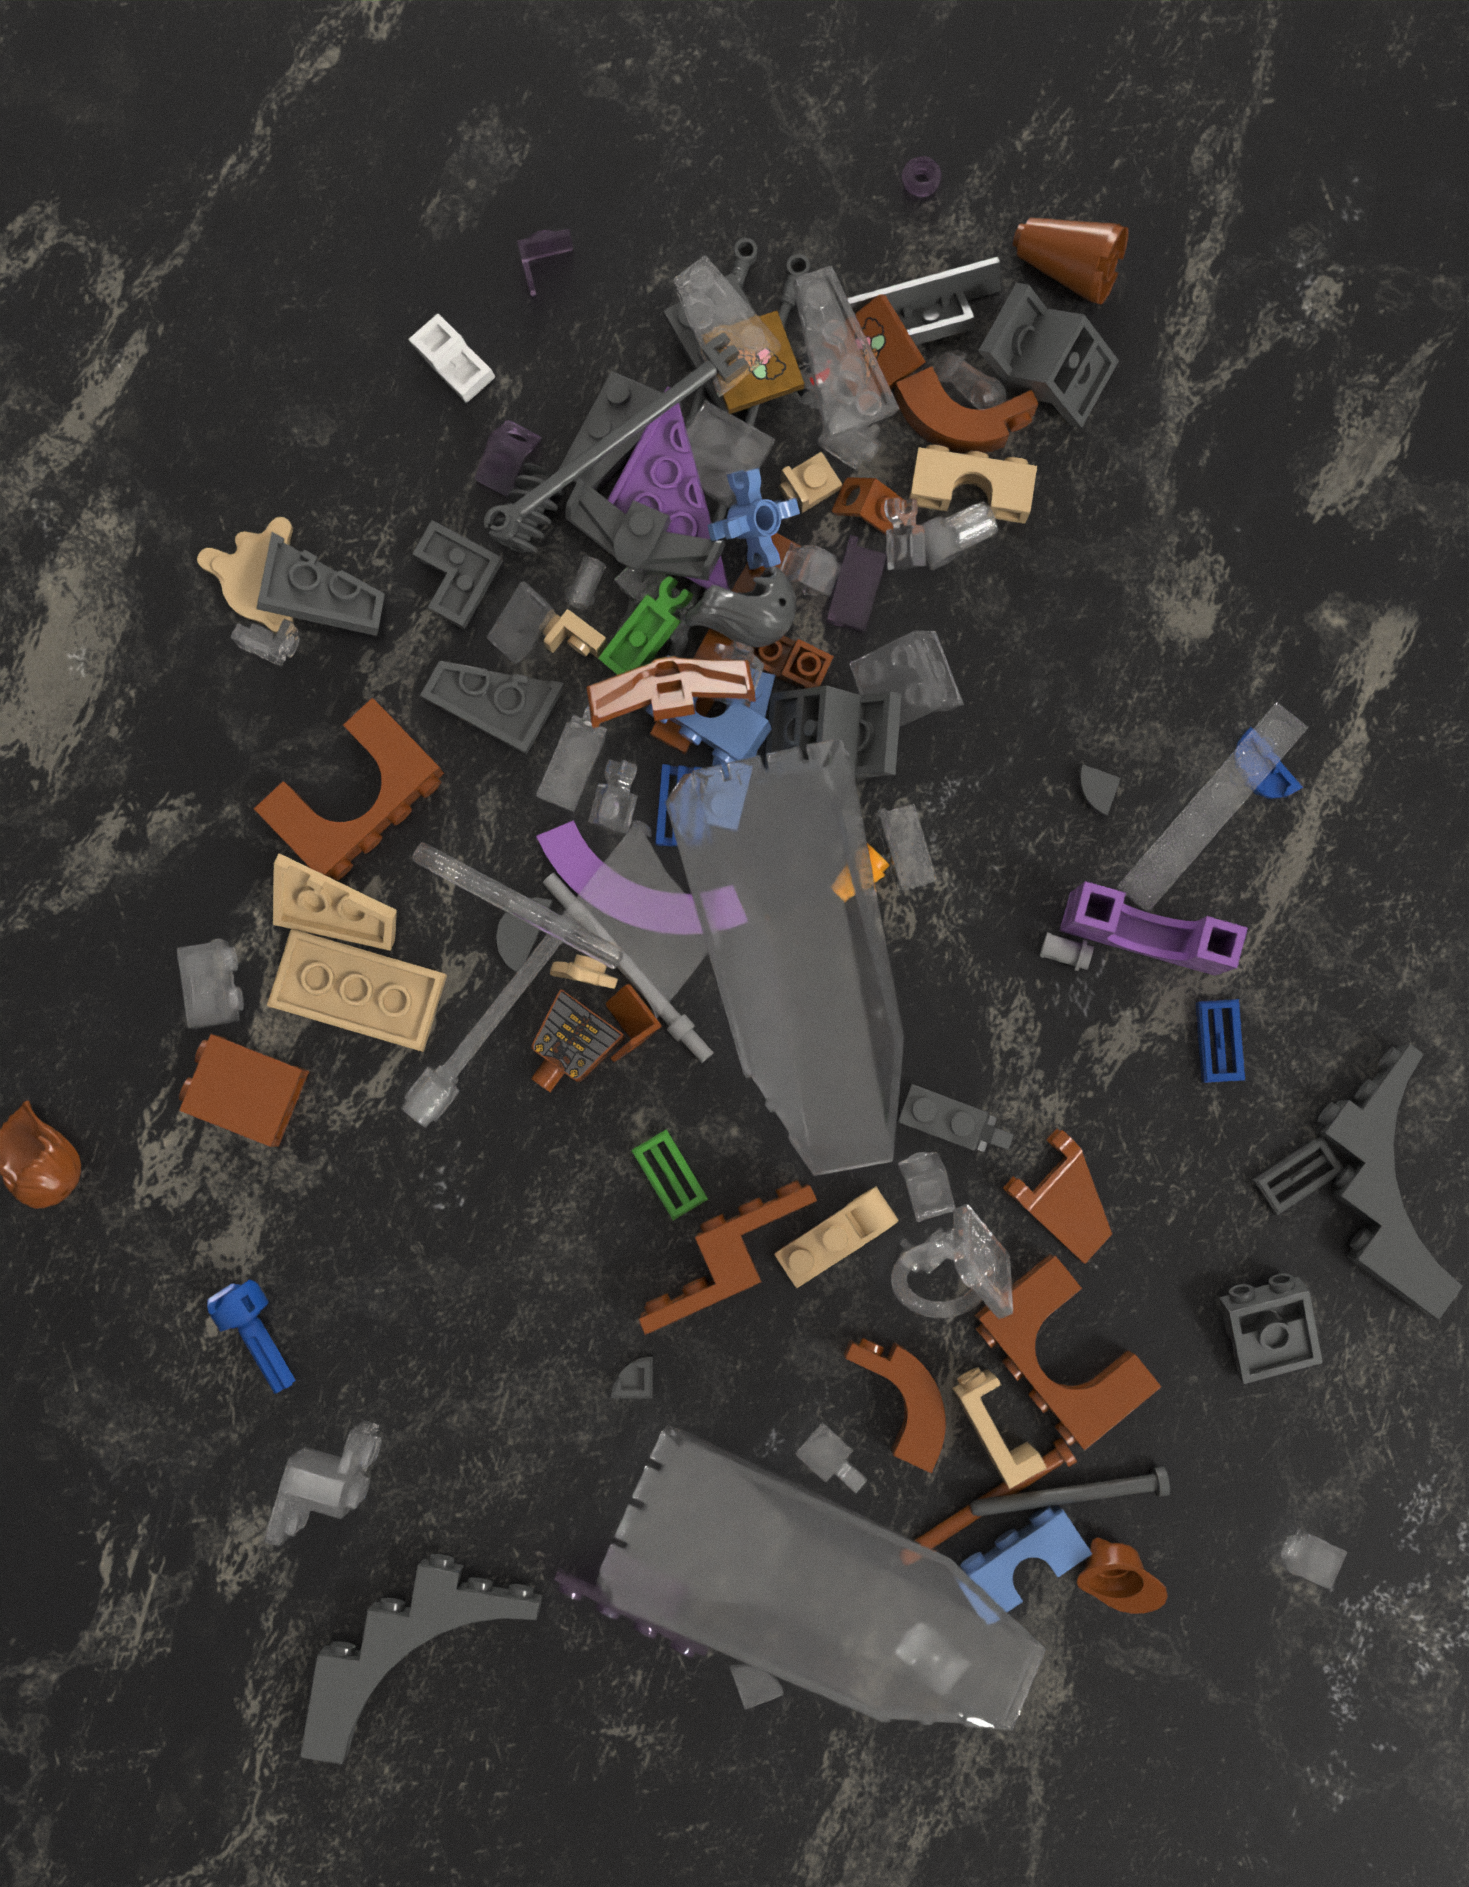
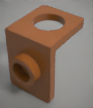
M848 477L841 488L832 512L838 516L861 517L888 538H896L910 505L876 478ZM860 488L859 496L855 502L846 506L850 493L854 489Z
M630 984L622 987L606 1002V1007L631 1038L627 1044L611 1057V1060L615 1063L645 1042L662 1025Z

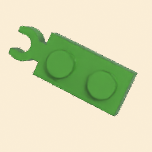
M668 576L662 581L659 587L660 596L657 600L648 594L644 597L598 657L600 661L617 675L650 663L680 624L681 620L673 615V613L677 609L686 607L691 602L693 593L684 589L677 598H673L672 590L678 583L673 577Z

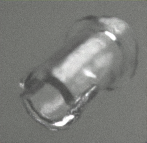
M584 556L572 585L565 589L567 594L565 601L572 607L584 611L588 609L589 605H594L595 598L593 595L603 573L606 571V565L593 557Z

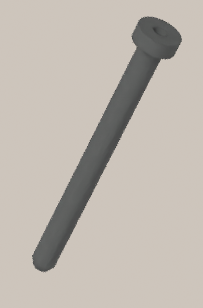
M1160 1466L1152 1468L1150 1475L976 1499L970 1503L972 1515L979 1517L1152 1491L1155 1492L1157 1497L1169 1496L1170 1483L1165 1467Z

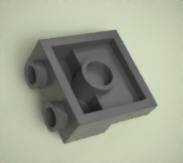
M1277 1274L1269 1279L1268 1285L1257 1288L1248 1284L1236 1285L1229 1290V1295L1219 1298L1226 1334L1232 1342L1238 1377L1243 1384L1323 1363L1310 1291L1299 1277H1293L1290 1274Z

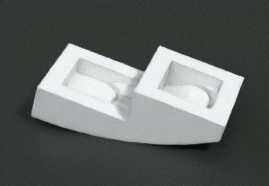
M438 313L409 338L410 343L466 403L495 378L491 368L466 345L463 337Z

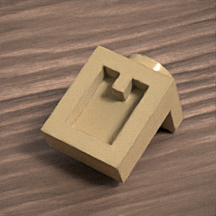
M822 452L792 470L789 466L781 470L782 483L779 485V489L785 500L797 498L801 513L842 488L841 481Z
M569 609L561 617L555 615L543 631V634L546 636L543 640L544 645L551 653L555 652L566 636L570 637L567 643L585 657L590 652L598 658L608 646L606 637Z

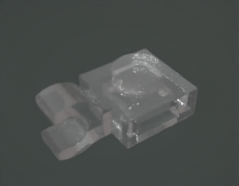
M892 498L885 501V515L894 527L893 529L886 530L888 570H904L926 566L924 525H916L918 505L915 498L902 500V511L900 508V498Z
M608 760L604 771L608 784L598 783L589 823L619 834L629 833L638 798L637 795L629 791L636 776L637 765L622 760L621 763Z
M823 1421L795 1452V1455L825 1482L835 1473L849 1488L857 1493L867 1481L866 1477L846 1460L853 1452V1449Z

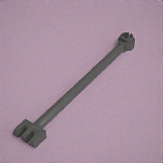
M726 333L719 334L701 347L708 361L517 502L514 504L510 503L507 506L498 505L489 509L484 517V526L491 537L499 541L510 540L518 531L519 523L524 520V516L718 373L726 384L742 374L749 367L744 358L738 359L730 366L728 365L740 353L735 345L719 353L730 342ZM498 515H504L506 517L504 524L499 527L494 526V518Z

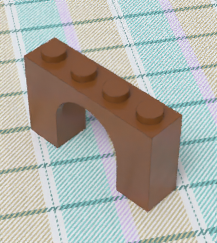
M373 697L343 725L373 756L380 769V794L373 807L367 813L347 822L326 820L318 816L296 791L284 781L254 808L311 869L336 881L343 878L352 869L353 864L351 861L361 851L368 853L380 843L383 838L381 833L391 823L396 826L407 818L412 811L410 805L420 796L426 798L440 786L441 780L439 778L444 774L441 768Z
M1049 1254L974 1315L981 1323L976 1328V1331L990 1348L998 1344L1007 1356L1001 1362L1017 1381L1022 1377L1027 1380L1033 1388L1028 1393L1029 1397L1043 1414L1049 1409L1059 1420V1423L1054 1428L1066 1443L1071 1446L1076 1442L1082 1449L1086 1450L1159 1390L1161 1385L1136 1354L1128 1350L1096 1377L1082 1384H1060L1050 1380L1044 1374L1038 1364L1035 1353V1341L1038 1330L1050 1314L1082 1289L1055 1255Z

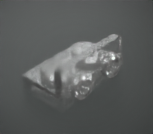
M219 938L211 940V943L177 948L188 1028L194 1029L240 1021L239 1011L243 1010L244 1002L240 987H235L233 971L238 969V960L234 947H229L228 941Z

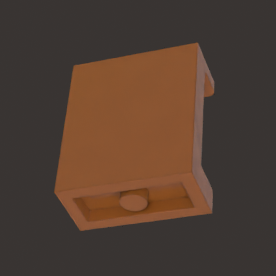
M210 1034L208 1041L203 1040L196 1052L195 1062L198 1063L193 1078H187L181 1088L179 1100L183 1102L179 1111L267 1146L279 1147L309 1071L229 1041L224 1037Z

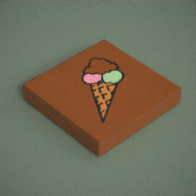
M879 294L820 342L823 349L832 351L842 374L843 382L859 409L869 407L892 389L896 382L905 379L925 363L924 358L888 298L882 294ZM827 352V355L829 356V359L833 364L832 358L830 354Z

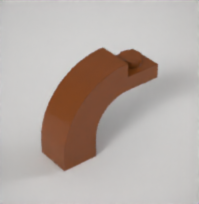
M932 366L896 382L893 395L904 418L920 436L934 445H941L947 447L952 452L963 454L968 451L987 453L1005 447L1010 435L1007 429L1009 428L1011 432H1014L1030 424L1039 404L1033 391L1030 390L992 408L975 410L963 407L946 394Z
M862 1337L859 1344L850 1340L843 1354L845 1359L889 1379L898 1387L902 1395L904 1418L891 1448L893 1456L932 1473L943 1447L946 1429L944 1403L933 1377L912 1353L895 1342L888 1357L882 1355L884 1347Z

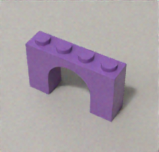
M1086 881L1069 894L1060 932L1214 976L1236 969L1238 966L1247 927L1208 916L1198 921H1184L1151 914L1124 904L1125 892Z

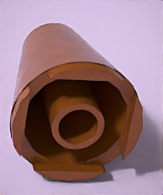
M1029 218L1026 224H1019L1014 235L1013 247L1017 248V256L1089 302L1102 304L1110 294L1118 276L1115 268L1118 259L1123 260L1129 229L1117 223Z

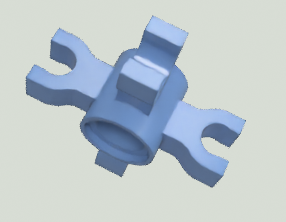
M759 468L745 472L740 470L727 474L729 486L736 496L737 503L733 504L729 509L727 519L707 525L711 541L724 537L726 539L735 537L746 539L749 570L761 566L769 568L781 564L779 553L772 543L771 536L778 531L781 519L800 514L797 498H791L786 501L762 500Z

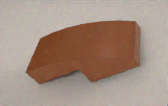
M783 636L780 640L768 646L748 647L742 660H748L749 665L759 671L773 674L775 678L805 689L821 685L834 656L800 639L794 641Z

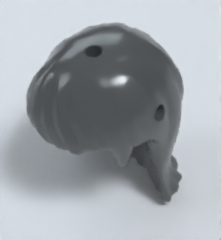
M769 567L763 571L760 577L753 579L756 582L754 590L747 593H736L718 585H711L704 592L702 599L698 601L697 605L688 609L685 623L688 626L699 625L711 628L744 646L764 647L777 642L789 631L796 614V596L786 575L778 567Z

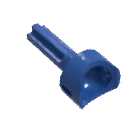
M249 1279L242 1285L232 1283L207 1299L209 1315L221 1332L230 1328L238 1329V1333L274 1394L287 1389L296 1380L261 1319L257 1317L261 1312L260 1310L268 1305V1299L255 1281Z

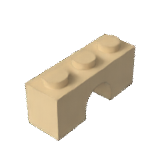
M928 445L926 448L918 447L909 496L910 506L947 511L952 491L963 484H974L980 487L987 496L988 508L986 518L1026 523L1031 511L1037 466L1029 465L1027 460L1018 457H1008L1003 461L990 459L986 453L979 451H968L965 454L949 452L950 450L947 447L941 445Z

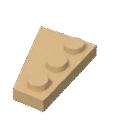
M280 853L278 854L274 862L273 925L391 951L395 942L396 909Z

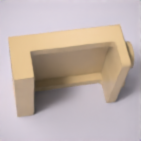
M979 1367L957 1378L959 1385L953 1387L952 1390L995 1469L1006 1485L1011 1489L1045 1470L1047 1467L1040 1454L1028 1442L1008 1451L981 1401V1396L1001 1385L998 1378L989 1369L981 1372Z

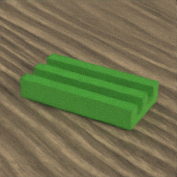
M667 1129L631 1150L673 1221L708 1200ZM660 1142H665L697 1197L691 1201L657 1146ZM651 1150L683 1205L681 1207L675 1208L643 1153L645 1151Z

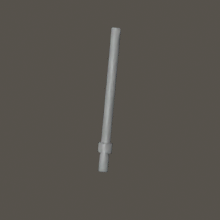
M555 873L550 874L542 882L544 886L669 1026L667 1031L677 1042L681 1040L701 1063H704L714 1052L693 1030L695 1027L693 1022L685 1014L681 1016L562 880Z

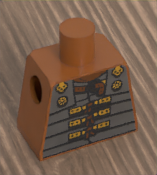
M561 989L531 1046V1049L545 1058L531 1079L550 1093L564 1074L580 1083L626 1036Z

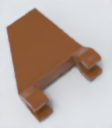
M1056 1128L1046 1141L1064 1156L1062 1160L1033 1191L1019 1178L1016 1179L1014 1176L1002 1188L1082 1263L1086 1264L1112 1235L1081 1148L1067 1133Z

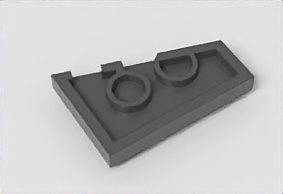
M273 532L271 533L257 610L377 636L385 595L383 592L343 570L337 572L317 561V556L306 550L300 552L284 543L285 539Z

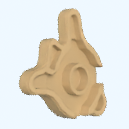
M277 517L270 522L263 533H238L235 537L237 550L234 554H227L213 548H205L199 553L197 561L203 570L213 574L220 580L224 597L229 606L238 615L267 626L273 633L282 634L291 629L293 617L256 609L271 533L273 532L284 538V543L289 546L293 533V527L288 519Z

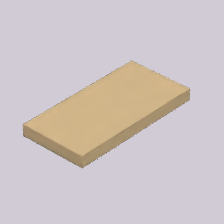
M291 929L267 1006L424 1052L447 974Z

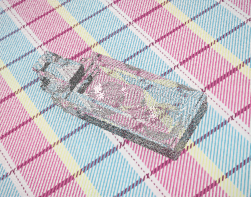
M589 703L582 718L573 715L570 723H566L536 795L539 799L573 813L577 808L605 742L604 737L607 729L600 726V724L599 727L593 729Z

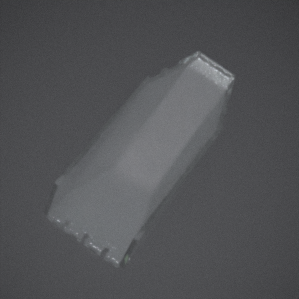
M835 738L807 744L806 748L809 758L807 760L803 759L801 748L794 747L768 753L767 762L769 768L764 769L762 758L759 755L728 762L727 768L730 777L725 778L721 764L693 770L692 774L689 773L682 776L665 802L743 1074L746 1078L751 1077L766 1098L765 1106L770 1113L775 1111L790 1133L789 1141L813 1176L893 1162L904 1045L902 1023L854 773L848 750L845 751L842 739L836 740Z
M666 1425L664 1431H661L650 1456L652 1460L663 1465L660 1471L646 1465L632 1496L636 1500L645 1503L643 1509L629 1504L615 1533V1537L627 1542V1545L624 1549L611 1543L599 1569L601 1574H599L596 1582L610 1605L881 1722L898 1719L919 1721L923 1725H933V1722L962 1723L965 1727L1013 1730L1046 1648L1000 1607L951 1558L682 1429Z

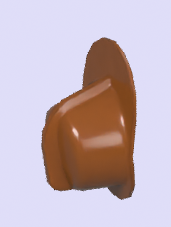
M1099 1537L1092 1540V1555L1086 1558L1085 1570L1078 1575L1076 1580L1081 1590L1093 1595L1106 1605L1126 1613H1148L1159 1609L1165 1604L1168 1597L1166 1587L1157 1578L1144 1570L1139 1554L1133 1547L1122 1543H1110Z

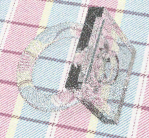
M968 1203L953 1209L954 1243L935 1241L917 1245L900 1256L892 1269L891 1286L896 1298L906 1308L919 1315L932 1318L955 1317L971 1311L982 1301L998 1319L1013 1314L1010 1254ZM934 1258L954 1260L959 1277L971 1289L965 1295L955 1300L943 1302L930 1301L919 1297L909 1288L907 1277L910 1270L920 1262Z

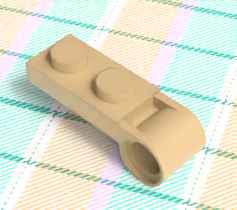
M875 1186L850 1202L843 1209L776 1251L774 1255L797 1289L891 1228L899 1220Z

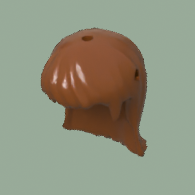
M26 1100L23 1102L21 1107L9 1116L8 1121L3 1123L0 1129V1175L3 1177V1183L18 1201L35 1209L46 1208L59 1204L71 1194L79 1183L81 1176L80 1157L76 1149L62 1134L36 1116L30 1101Z

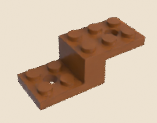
M793 1181L776 1189L775 1192L778 1197L763 1204L761 1198L758 1197L738 1206L740 1215L725 1220L723 1214L701 1223L700 1228L702 1232L696 1234L695 1239L714 1280L708 1282L706 1277L703 1276L684 1285L682 1288L684 1294L670 1299L668 1293L646 1302L644 1306L645 1312H642L639 1317V1322L645 1335L760 1283V1276L742 1235L816 1202L817 1199L809 1184L801 1186L799 1181Z

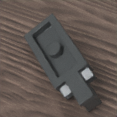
M914 1084L910 1085L897 1121L900 1124L972 1151L976 1149L985 1152L988 1144L1009 1150L1014 1134L995 1128L994 1125L997 1118L988 1115L989 1112Z

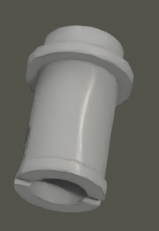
M1047 932L1040 957L1072 965L1075 971H1078L1079 968L1087 970L1094 947L1087 945L1086 940H1082L1079 943Z

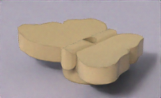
M576 954L574 963L553 962L550 970V975L612 989H615L618 981L617 978L604 974L607 967L606 963Z

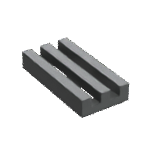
M1318 1136L1251 1181L1255 1187L1259 1188L1261 1196L1269 1203L1273 1214L1279 1215L1338 1176L1344 1168L1324 1138ZM1320 1149L1321 1155L1269 1188L1267 1185L1269 1181ZM1328 1161L1331 1168L1281 1201L1277 1200L1275 1197L1277 1194Z

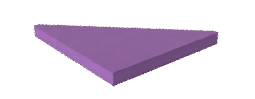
M677 403L646 426L608 501L625 514L632 501H637L670 516L671 523L666 532L710 539L707 525L712 522L679 403ZM721 556L708 581L686 577L707 590L711 585H718L730 590Z

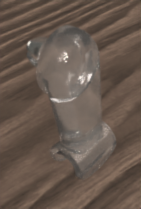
M959 349L951 352L948 351L937 359L934 371L938 379L942 382H951L976 409L992 408L1006 401V390L1002 383L995 377L986 376L966 362L967 354Z

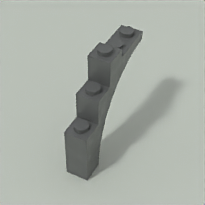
M1408 1044L1398 1046L1397 1048L1391 1047L1382 1056L1378 1063V1066L1382 1069L1373 1081L1368 1079L1358 1089L1354 1097L1358 1101L1356 1105L1350 1100L1337 1101L1336 1104L1333 1102L1329 1103L1318 1117L1317 1121L1321 1125L1315 1134L1322 1136L1327 1143L1354 1162L1352 1166L1347 1164L1343 1167L1344 1169L1336 1176L1333 1184L1337 1187L1331 1194L1332 1197L1370 1224L1368 1228H1361L1352 1238L1350 1247L1353 1249L1347 1258L1423 1315L1439 1320L1463 1286L1437 1263L1419 1239L1404 1209L1396 1180L1393 1143L1397 1112L1407 1082L1423 1056L1422 1052Z
M432 1554L430 1559L423 1558L417 1567L411 1608L405 1607V1601L381 1598L380 1603L374 1602L367 1611L361 1651L355 1650L356 1645L352 1643L336 1641L332 1642L331 1646L325 1645L317 1655L300 1758L342 1764L349 1754L357 1721L370 1694L384 1675L410 1651L441 1633L469 1623L502 1618L537 1620L541 1608L542 1594L533 1593V1587L521 1584H511L509 1589L492 1587L493 1581L484 1578L472 1577L468 1578V1583L461 1582L464 1565L455 1564V1558L441 1554Z

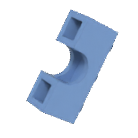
M693 697L694 715L670 718L671 721L681 727L678 732L697 746L701 741L714 748L712 755L731 768L734 763H737L745 769L772 730L767 719L736 699L733 700L729 708L722 715L707 718L696 712L698 697ZM650 704L645 711L654 717L652 704ZM668 719L658 721L662 722L663 724H666Z
M1059 1505L1053 1508L1050 1506L1040 1508L1029 1517L1031 1523L1018 1532L1015 1528L1005 1532L995 1540V1548L985 1555L977 1552L960 1565L962 1570L956 1575L988 1625L1023 1602L1014 1588L1012 1578L1014 1569L1022 1560L1031 1557L1040 1558L1046 1561L1056 1576L1059 1577L1092 1555V1552Z

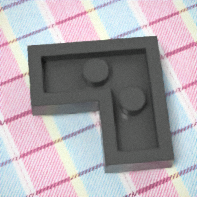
M431 520L412 554L418 561L446 575L430 602L428 609L430 612L465 630L503 560L499 555Z

